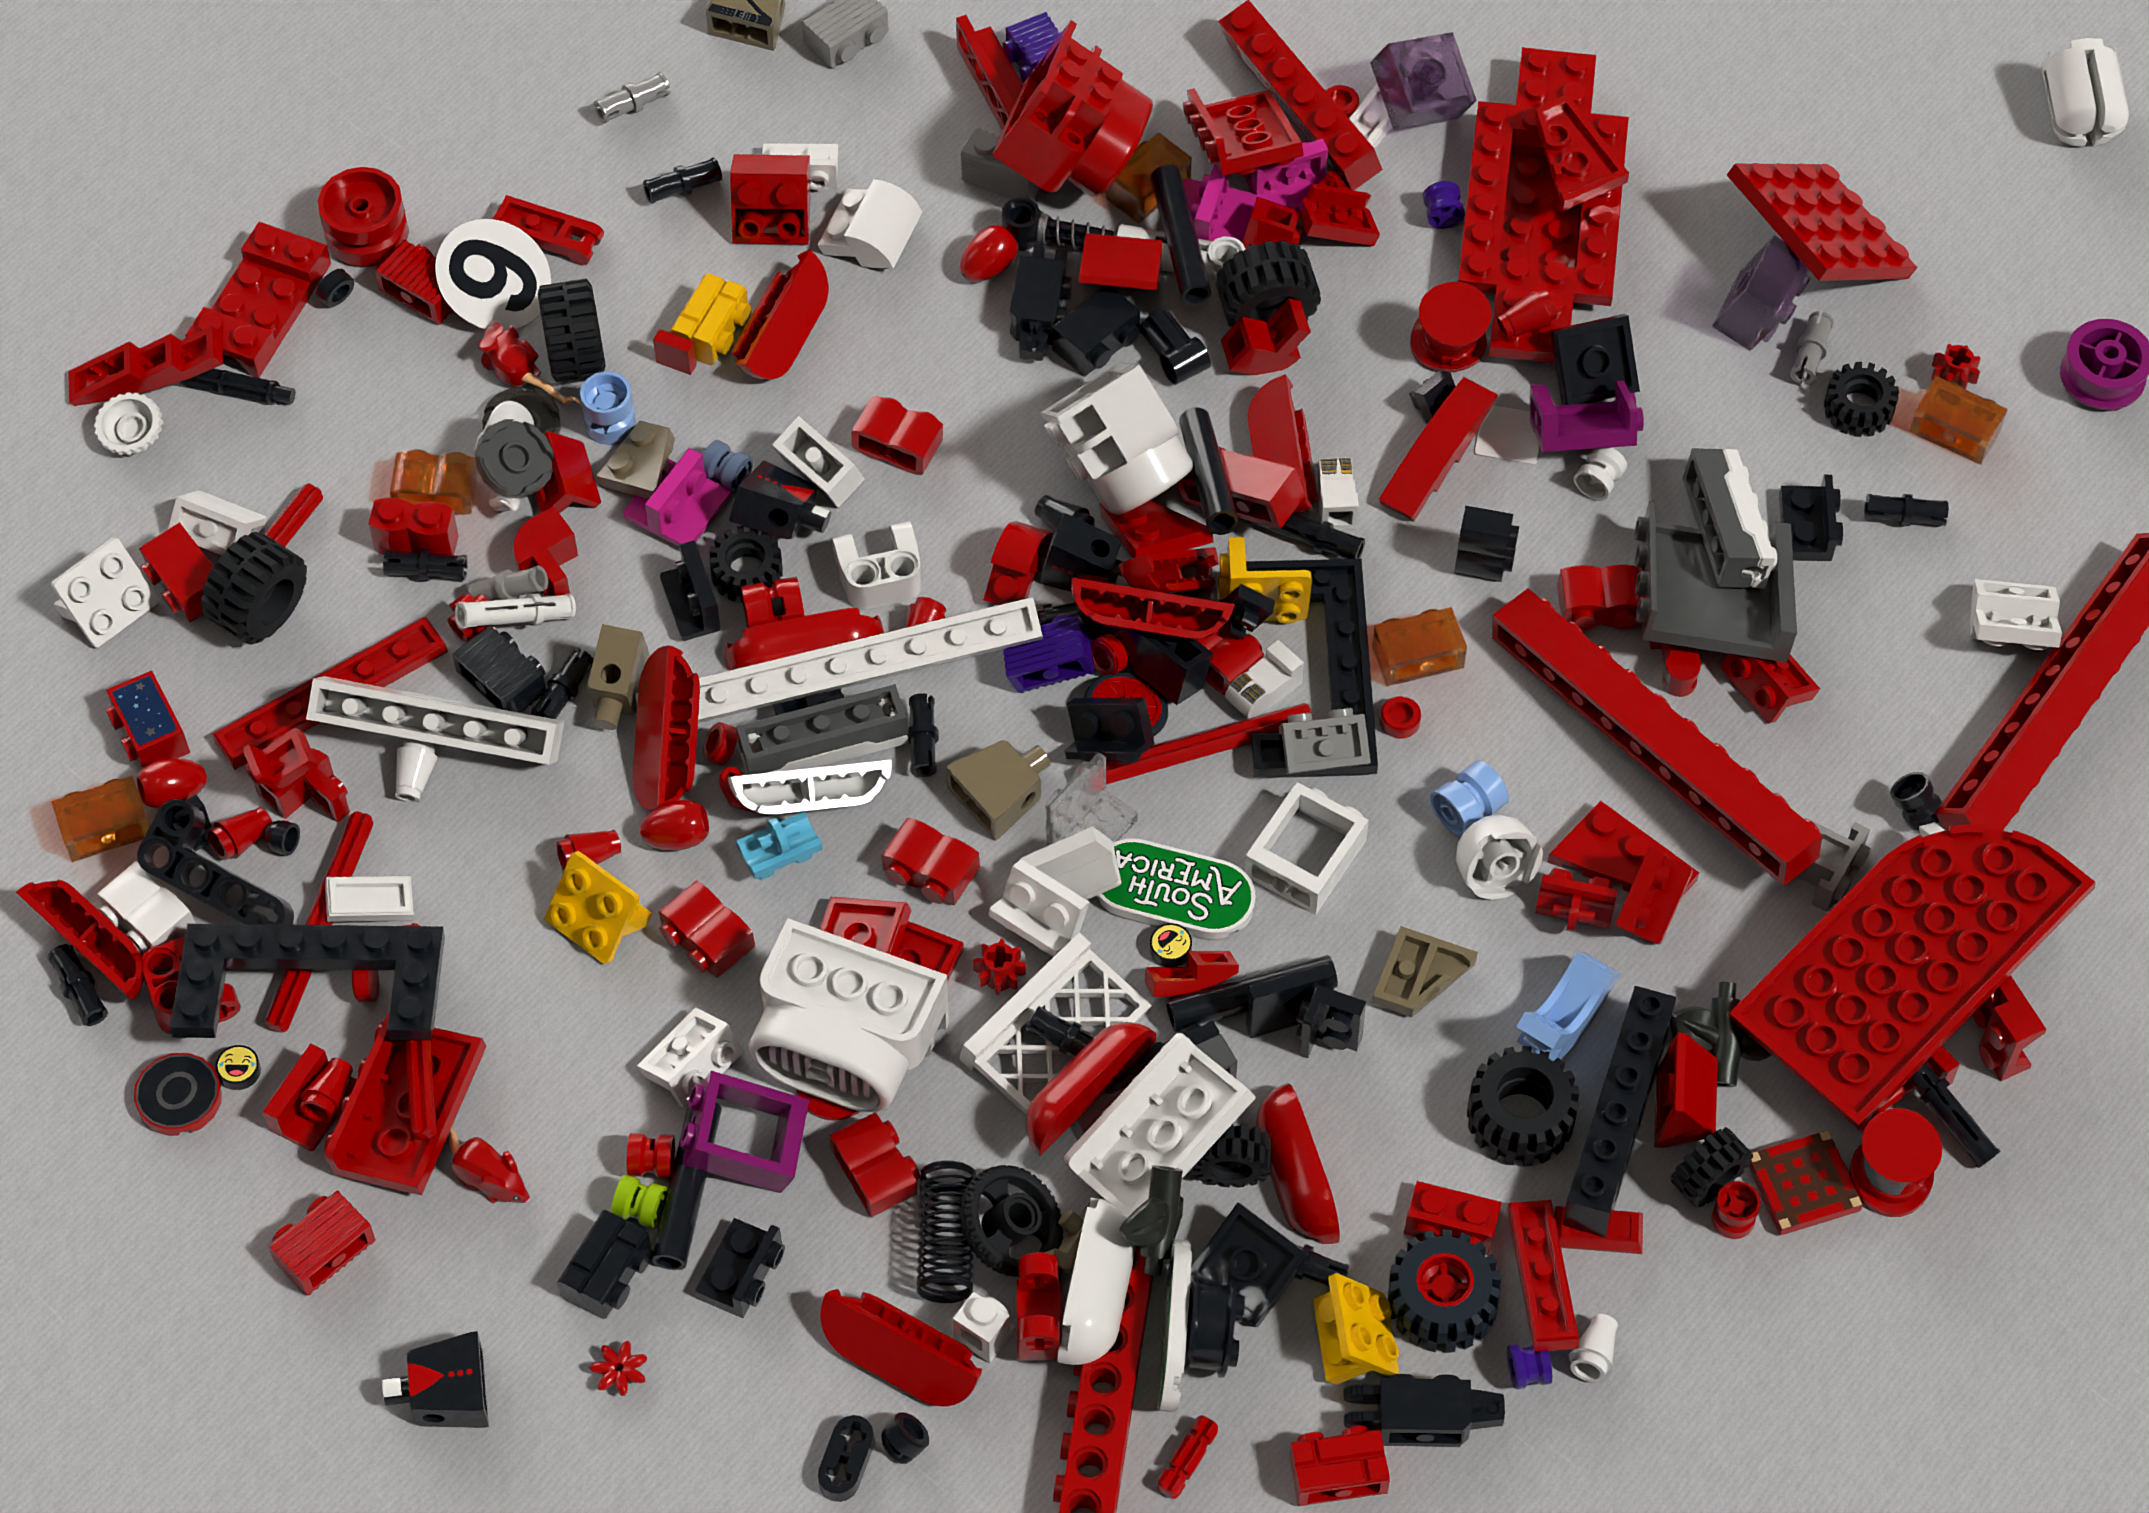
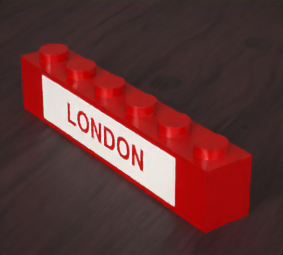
M1246 0L1218 21L1228 44L1267 90L1270 89L1277 103L1310 142L1319 139L1324 140L1328 148L1327 162L1333 170L1342 175L1341 179L1348 188L1356 190L1383 170L1374 147L1250 0Z

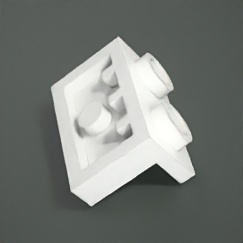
M763 143L762 155H810L811 189H837L838 144Z
M1021 859L1012 866L1003 897L990 907L988 915L1007 929L1015 932L1040 950L1054 957L1080 932L1090 902Z
M695 1007L637 1067L645 1078L670 1090L678 1105L687 1109L689 1097L695 1083L701 1084L711 1071L723 1074L742 1055L743 1049L728 1023Z

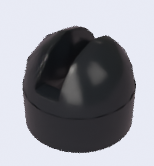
M277 820L266 827L264 840L272 851L288 856L298 846L300 828L296 823Z

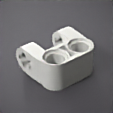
M910 521L890 525V535L894 550L859 558L852 534L831 538L834 559L848 601L855 608L872 609L911 600L920 593L922 588L920 557ZM900 574H908L907 576H898ZM867 582L869 584L860 585L859 583Z

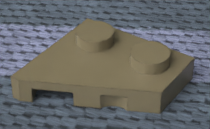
M639 421L596 475L601 486L649 499L660 486L662 475L668 474L670 465L668 457L673 451L675 441L670 428Z
M1401 926L1373 994L1372 1004L1413 1017L1471 969L1476 963L1478 952Z

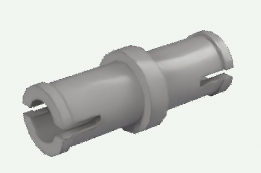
M659 72L639 83H627L622 86L621 91L594 101L595 112L602 123H607L609 120L629 111L637 113L643 109V105L670 95L669 82L665 75Z
M1819 311L1811 313L1805 334L1798 339L1796 346L1798 354L1790 375L1799 384H1801L1805 372H1807L1805 385L1814 382L1819 362L1826 356L1828 350L1826 341L1834 323L1833 318L1826 312L1822 313L1819 324H1817Z
M539 565L517 572L505 570L498 572L496 577L472 581L468 585V594L470 593L473 598L478 594H482L489 601L518 599L520 595L536 591L541 592L547 589L548 577L544 568Z

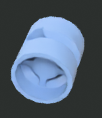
M608 371L595 373L588 377L580 390L587 434L592 440L600 444L613 445L623 442L636 425L629 382L618 373Z
M1476 760L1457 774L1455 781L1446 782L1431 793L1430 802L1440 822L1451 833L1461 837L1474 822L1483 817L1491 816L1509 803V794L1497 772L1487 763Z

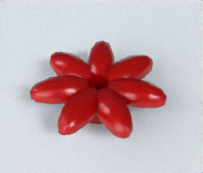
M625 1341L621 1345L617 1354L612 1348L602 1345L601 1352L606 1362H595L589 1366L592 1372L605 1374L598 1383L599 1391H604L615 1382L618 1393L621 1396H625L628 1391V1380L640 1384L646 1381L645 1376L635 1368L643 1365L647 1361V1356L637 1354L630 1357L631 1343L629 1341Z

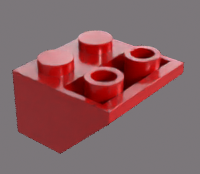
M734 154L730 170L732 243L809 245L810 155Z

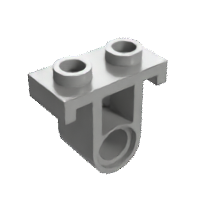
M1813 822L1823 835L1820 857L1796 877L1817 887L1812 905L1826 912L1835 899L1840 901L1847 894L1853 879L1848 877L1853 867L1861 870L1870 853L1871 848L1865 845L1870 829L1856 822L1853 824L1848 838Z

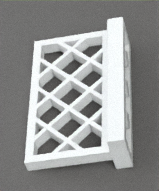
M1080 932L963 1045L959 1060L971 1071L976 1068L1026 1115L1031 1102L1023 1096V1083L1048 1084L1057 1075L1053 1074L1052 1054H1063L1059 1052L1060 1047L1051 1045V1042L1046 1039L1045 1045H1021V1030L1030 1024L1029 1022L1038 1006L1050 1012V1002L1055 997H1073L1074 1017L1059 1018L1071 1024L1075 1021L1082 1026H1104V1029L1121 1022L1137 1023L1152 1006L1090 950L1092 943ZM1088 965L1091 966L1102 976V989H1079L1078 974ZM1072 981V989H1064ZM1108 983L1115 989H1109ZM1079 998H1103L1104 1017H1080ZM1109 998H1126L1137 1009L1129 1017H1110ZM1015 1037V1045H1007ZM997 1054H1015L1016 1074H1000L988 1062ZM1022 1054H1045L1046 1074H1022ZM1009 1082H1016L1017 1089L1014 1086H1012Z

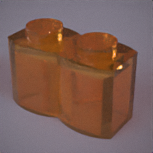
M420 449L398 452L395 458L390 496L391 498L406 500L413 505L421 502L442 503L451 507L454 515L472 513L478 477L475 458L461 452H451L437 456Z

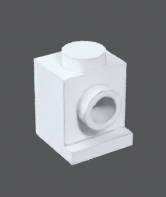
M975 1292L970 1295L953 1317L954 1339L968 1347L973 1353L988 1363L994 1359L1016 1330V1326L1010 1323V1315L1004 1305L992 1297L984 1298Z

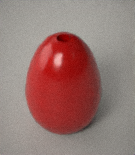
M991 225L982 229L972 238L962 254L960 261L961 274L970 282H982L997 276L1014 261L1018 251L1016 239L1001 225Z
M177 758L154 761L143 767L136 778L142 802L146 806L160 809L169 800L180 799L185 801L195 794H199L207 783V775L203 766L191 760Z
M673 801L649 813L641 822L640 834L642 840L654 848L686 850L699 845L707 838L709 834L708 816L704 806L695 801Z

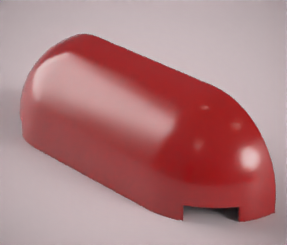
M811 249L797 255L800 260L799 263L785 275L779 271L774 276L733 348L732 354L737 358V366L749 376L769 380L786 374L793 365L826 305L829 292L827 274L820 259Z
M1284 374L1266 383L1255 394L1248 409V426L1253 456L1278 464H1287L1296 469L1306 496L1293 512L1295 514L1312 509L1311 504L1318 502V494L1305 415L1302 408L1295 411L1291 396L1293 385L1287 375Z
M1216 547L1146 553L1120 563L1118 568L1123 578L1133 588L1173 594L1199 591L1214 586L1216 581L1212 577V567L1219 565ZM1192 565L1197 569L1196 577L1182 578L1181 568Z
M1072 578L1071 580L1072 596L1078 609L1091 621L1104 626L1195 640L1209 637L1219 631L1229 620L1234 608V604L1079 578Z
M859 608L833 610L746 628L743 630L744 637L734 644L727 643L725 645L724 658L728 669L734 670L883 634L884 629L878 615L873 618L860 615Z
M669 645L656 649L650 655L642 670L638 687L632 779L634 793L638 802L648 810H655L662 805L680 800L685 792L690 791L695 774L700 699L699 676L697 673H692L689 664L681 656L683 652Z
M57 879V881H45L37 884L30 882L16 892L132 1001L136 998L144 981V961L139 949L73 886Z
M1121 1022L1108 1026L1098 1033L1038 1092L1027 1111L1026 1131L1032 1149L1039 1156L1156 1041L1155 1031L1142 1024L1133 1022Z
M1290 1083L1283 1084L1266 1096L1259 1107L1256 1118V1127L1261 1128V1132L1266 1131L1269 1134V1138H1271L1270 1177L1287 1223L1294 1231L1297 1229L1308 1237L1318 1239L1321 1244L1339 1243L1338 1216L1325 1171L1297 1094Z
M839 1289L825 1293L820 1309L822 1330L830 1345L846 1359L934 1406L956 1405L965 1400L975 1389L981 1376L982 1368H976L970 1360L973 1352L962 1343L872 1294L862 1292L859 1299L841 1296Z

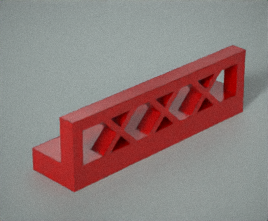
M967 15L957 17V48L1003 131L1023 84L991 26L975 31Z

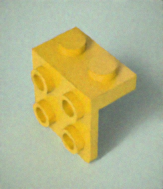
M1228 537L1227 553L1220 554L1218 600H1223L1236 587L1243 584L1275 600L1273 614L1265 621H1279L1290 624L1307 619L1312 585L1311 572L1307 570L1247 571L1245 537Z

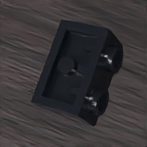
M1824 474L1821 486H1781L1780 518L1782 523L1791 524L1793 561H1832L1835 547L1842 545L1843 523L1836 522V513H1839L1841 495L1840 489L1833 488L1832 474Z
M695 540L679 544L681 561L675 562L676 569L660 574L665 595L679 635L683 641L721 631L718 605Z
M1073 698L1067 703L1075 742L1064 750L1066 759H1081L1082 763L1085 764L1097 763L1102 760H1117L1118 764H1130L1140 760L1141 755L1155 744L1145 698Z
M1317 985L1312 999L1304 997L1297 1016V1022L1300 1023L1295 1039L1301 1041L1300 1056L1309 1058L1316 1038L1322 1039L1326 1045L1334 1049L1345 1050L1348 1048L1357 1052L1363 1037L1366 1001Z
M734 1218L694 1291L696 1299L744 1318L750 1305L756 1307L761 1300L766 1285L763 1280L769 1269L775 1270L782 1260L785 1245L782 1244L780 1228L771 1225L768 1231H765Z

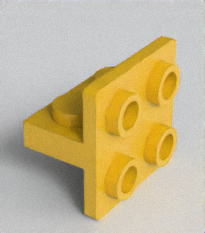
M577 851L570 855L544 918L547 923L601 963L607 964L612 962L622 937L647 927L653 913L640 904L639 895L584 854Z
M1339 1273L1330 1275L1328 1277L1330 1292L1312 1299L1326 1381L1338 1385L1372 1370L1388 1377L1399 1374L1397 1361L1399 1350L1393 1338L1390 1322L1392 1311L1386 1295Z

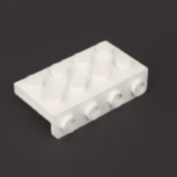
M1178 1033L1162 1047L1161 1051L1132 1080L1128 1087L1104 1110L1102 1115L1082 1137L1073 1144L1064 1156V1163L1104 1200L1119 1207L1124 1216L1128 1218L1133 1211L1149 1199L1152 1166H1167L1183 1170V1178L1256 1097L1247 1087L1198 1049L1183 1033Z

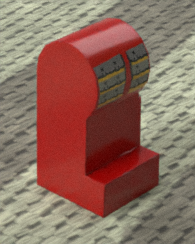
M1649 641L1650 649L1662 650L1664 661L1662 674L1663 688L1669 694L1678 697L1688 696L1694 692L1697 686V677L1701 670L1699 649Z

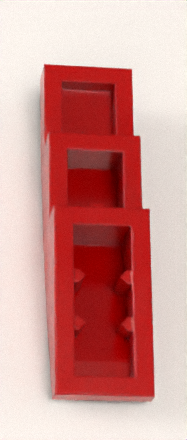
M213 326L183 340H179L170 333L142 348L129 341L68 371L69 403L73 406L110 401V398H115L118 394L124 395L127 392L141 394L190 379L223 365L222 333Z
M1463 377L1442 403L1399 465L1379 498L1380 503L1415 522L1432 491H1438L1454 462L1459 463L1497 400L1498 394Z

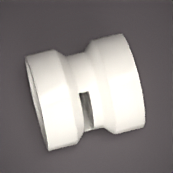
M1612 447L1594 448L1587 458L1588 464L1582 465L1574 476V483L1587 497L1594 500H1605L1614 488V481L1619 480L1626 471L1627 461L1619 451Z

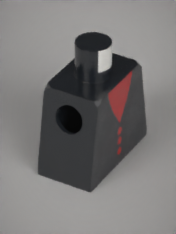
M763 460L738 486L729 521L783 539H793L803 526L824 533L830 521L831 511L814 505L817 487L814 484Z
M1063 513L1047 557L1040 584L1072 592L1071 580L1072 578L1132 587L1123 578L1118 568V565L1124 561L1116 559L1122 541L1112 534Z
M478 1331L411 1349L407 1352L408 1375L382 1380L385 1405L410 1403L415 1424L418 1426L489 1427L483 1348Z

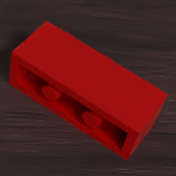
M1219 447L1238 518L1281 529L1306 496L1296 469L1287 464H1278L1259 459L1253 455L1247 456ZM1191 469L1176 484L1184 503L1202 508Z

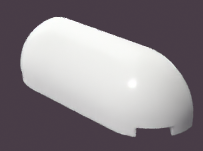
M891 760L728 777V782L736 799L749 810L760 814L771 815L855 806L871 801L879 793L886 779L890 777Z
M1091 1197L1090 1207L1086 1209L1062 1324L1065 1326L1058 1350V1363L1080 1365L1095 1361L1110 1350L1119 1333L1136 1245L1126 1240L1119 1231L1120 1226L1127 1219L1121 1209L1103 1199Z

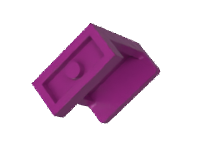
M1624 380L1615 381V400L1612 402L1554 405L1545 384L1530 385V424L1542 452L1637 446V431H1643L1644 428L1643 410L1641 407L1637 408L1635 393L1629 392Z

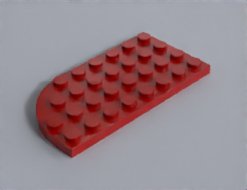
M1966 824L1949 826V830L1924 837L1918 835L1893 849L1875 864L1729 1013V1017L1737 1026L1860 1130L2095 889V881L2049 845L2019 831L2013 830L2010 833L2003 830L1984 828V825Z

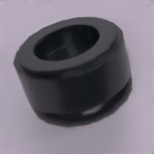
M905 1412L897 1413L885 1425L881 1434L882 1445L886 1453L895 1462L907 1464L929 1445L930 1441L925 1426L916 1417Z

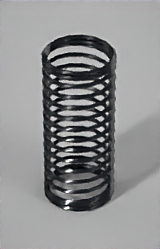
M942 1160L927 1164L920 1171L921 1194L919 1196L921 1202L919 1209L921 1211L919 1212L920 1230L918 1231V1236L920 1238L918 1240L919 1257L917 1258L919 1265L917 1273L919 1275L917 1276L916 1291L923 1299L931 1302L955 1303L969 1298L973 1293V1282L970 1280L974 1278L971 1272L974 1269V1265L971 1263L974 1260V1255L972 1254L971 1246L969 1251L963 1249L968 1247L967 1241L964 1240L965 1234L961 1236H941L935 1234L940 1232L963 1234L962 1227L935 1225L940 1223L960 1224L962 1221L959 1218L935 1216L939 1214L960 1215L959 1209H942L935 1206H960L961 1200H942L935 1197H962L964 1190L954 1192L942 1190L965 1189L976 1176V1171L970 1165L963 1162ZM940 1169H958L969 1173L971 1177L960 1174H940L927 1178L926 1175ZM940 1178H960L965 1181L946 1183L934 1180ZM932 1191L935 1194L928 1195L926 1192ZM930 1199L935 1203L928 1204L926 1201ZM930 1208L935 1212L927 1213L926 1210ZM931 1218L935 1221L927 1222L925 1219ZM931 1227L935 1230L927 1231L925 1228ZM931 1236L936 1239H931L928 1241L925 1239V1237ZM954 1241V1242H961V1243H964V1244H962V1245H941V1244H937L936 1242ZM930 1245L936 1248H931L928 1250L925 1248V1246ZM952 1250V1251H960V1252H963V1253H962V1254H940V1253H936V1251ZM930 1254L936 1257L927 1259L924 1256ZM968 1255H969V1257H970L969 1260H968V1259H965V1258H962V1257H965V1256H968ZM949 1259H950V1260L962 1261V1263H953V1264H950V1263H940V1262H936V1261H937V1260H949ZM929 1263L935 1266L927 1268L924 1265ZM969 1264V1269L962 1267ZM937 1269H956V1270H961L962 1272L948 1273V1272H939V1271H935V1270H937ZM929 1272L934 1275L924 1276L923 1274ZM969 1274V1278L962 1275ZM926 1284L963 1285L967 1288L956 1291H944L930 1288Z

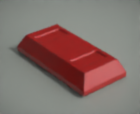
M1566 1206L1555 1207V1219L1561 1248L1642 1254L1643 1213L1614 1210L1606 1238L1564 1226Z

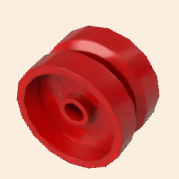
M351 168L332 176L321 188L317 203L326 244L333 255L349 265L362 267L378 265L403 240H407L409 229L401 190L391 175L375 168Z

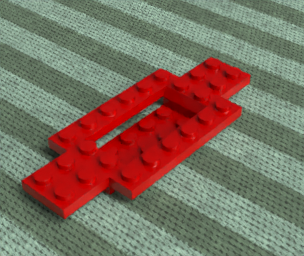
M1522 47L1516 105L1478 101L1458 282L1470 284L1483 293L1495 294L1489 356L1555 363L1550 330L1571 326L1573 302L1611 307L1623 185L1583 202L1582 206L1580 203L1562 211L1535 121L1537 107L1569 94L1621 163L1625 164L1629 117L1591 113L1596 55ZM1547 291L1558 313V318L1551 321V326L1505 338L1498 326L1497 317L1503 315L1504 312L1531 292Z

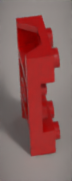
M262 222L257 223L240 249L243 260L212 308L203 307L185 334V338L213 326L222 333L223 354L235 358L252 376L257 378L263 373L331 265L326 244Z
M2010 975L1972 1014L1977 1025L1982 1029L1985 1028L1978 1046L1980 1057L1988 1069L1994 1070L2000 1081L2031 1068L2032 1064L2022 1049L2045 1034L2047 1030Z

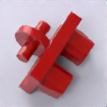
M1553 868L1549 875L1543 874L1535 910L1536 914L1568 920L1566 931L1570 932L1575 931L1576 922L1607 929L1610 928L1618 891L1612 888L1610 879L1595 876L1589 879V883L1572 880L1573 875L1568 870Z

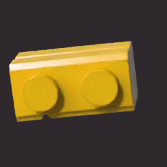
M707 272L672 326L670 333L693 341L696 360L710 366L714 365L720 354L726 355L729 352L734 339L733 333L737 326H744L749 319L751 305L748 304L747 289L743 285L729 280L726 282L723 278Z

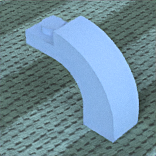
M1576 952L1558 985L1544 1004L1534 1012H1524L1516 1026L1522 1030L1517 1042L1524 1046H1531L1532 1051L1537 1054L1540 1053V1050L1550 1052L1549 1059L1552 1061L1556 1058L1562 1059L1591 1024L1621 973L1586 952Z

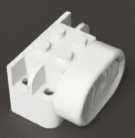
M1118 363L1040 413L1044 420H1048L1044 428L1054 444L1060 447L1063 446L1068 452L1069 457L1065 461L1076 479L1080 478L1081 481L1086 479L1101 504L1112 514H1124L1148 502L1180 481L1193 467L1192 459L1177 437V434L1180 433L1177 425L1138 364Z
M787 918L761 971L760 986L764 1013L750 1039L749 1051L755 1063L764 1072L791 1088L856 1111L879 1112L885 1110L893 1102L907 1070L917 1067L924 1057L930 1055L934 1047V1036L938 1027L946 1030L950 1023L947 975Z

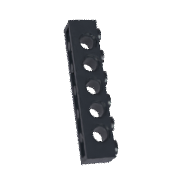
M1634 986L1567 1198L1563 1221L1564 1226L1606 1238L1670 1031L1671 1015L1674 1014L1676 1003L1675 996Z

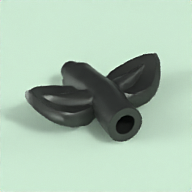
M1719 982L1718 997L1712 998L1711 1011L1701 1007H1687L1671 1015L1670 1019L1673 1038H1675L1677 1033H1685L1718 1059L1717 1087L1737 1086L1741 1057L1751 1061H1761L1772 1056L1729 1017V1013L1741 1001L1736 999V983Z
M1152 1166L1149 1199L1133 1211L1119 1228L1120 1233L1126 1240L1136 1246H1141L1140 1255L1146 1257L1145 1274L1161 1276L1163 1260L1171 1258L1173 1240L1176 1237L1180 1220L1183 1216L1184 1199L1180 1196L1183 1170L1178 1168Z

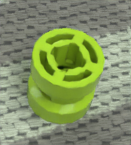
M624 1174L615 1190L611 1213L624 1220L630 1217L636 1218L641 1225L655 1229L662 1217L668 1188L655 1183L649 1186L643 1185L638 1178Z

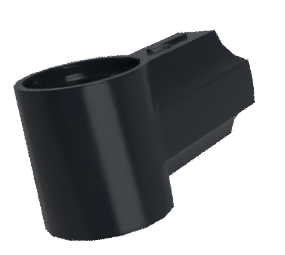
M1159 308L1149 313L1145 321L1140 324L1141 334L1160 357L1162 369L1172 384L1177 385L1211 367L1210 356L1204 344L1197 337L1190 338L1169 310L1163 311Z

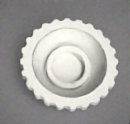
M127 392L124 395L118 394L117 397L110 398V401L105 402L103 408L98 410L99 414L95 417L96 423H94V427L96 428L95 434L98 436V441L106 449H109L112 453L117 452L119 455L138 454L146 450L150 445L154 444V441L159 438V432L162 431L161 425L163 420L161 417L163 415L159 411L160 408L152 399H148L145 395H139L138 393L131 394Z

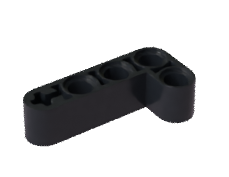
M180 799L169 800L162 805L137 852L138 863L143 870L243 924H293L294 910L286 900L192 851L205 825V817L199 807ZM186 809L189 813V823L184 829L177 831L173 825L174 816L178 811ZM166 846L169 851L168 862L161 868H157L153 862L154 852L158 848ZM202 865L206 871L205 881L202 885L193 887L190 883V873L195 867ZM239 885L243 892L242 900L238 905L230 907L226 901L227 891L230 887ZM256 904L273 909V912L278 915L276 922L268 921L269 919L265 915L253 911Z

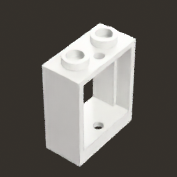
M1296 782L1246 854L1244 872L1256 883L1317 914L1366 842L1369 820L1364 818L1355 808L1344 807L1328 799L1321 790L1314 787L1308 788ZM1297 810L1345 835V838L1318 877L1269 851Z

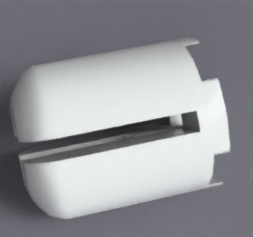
M2099 38L2069 41L2071 48L2061 51L2051 57L2049 51L2041 62L2053 131L2060 141L2070 146L2085 147L2087 142L2086 133L2088 132L2092 147L2105 144L2118 137L2124 131L2129 119V110L2116 48L2113 50L2104 46L2103 39Z

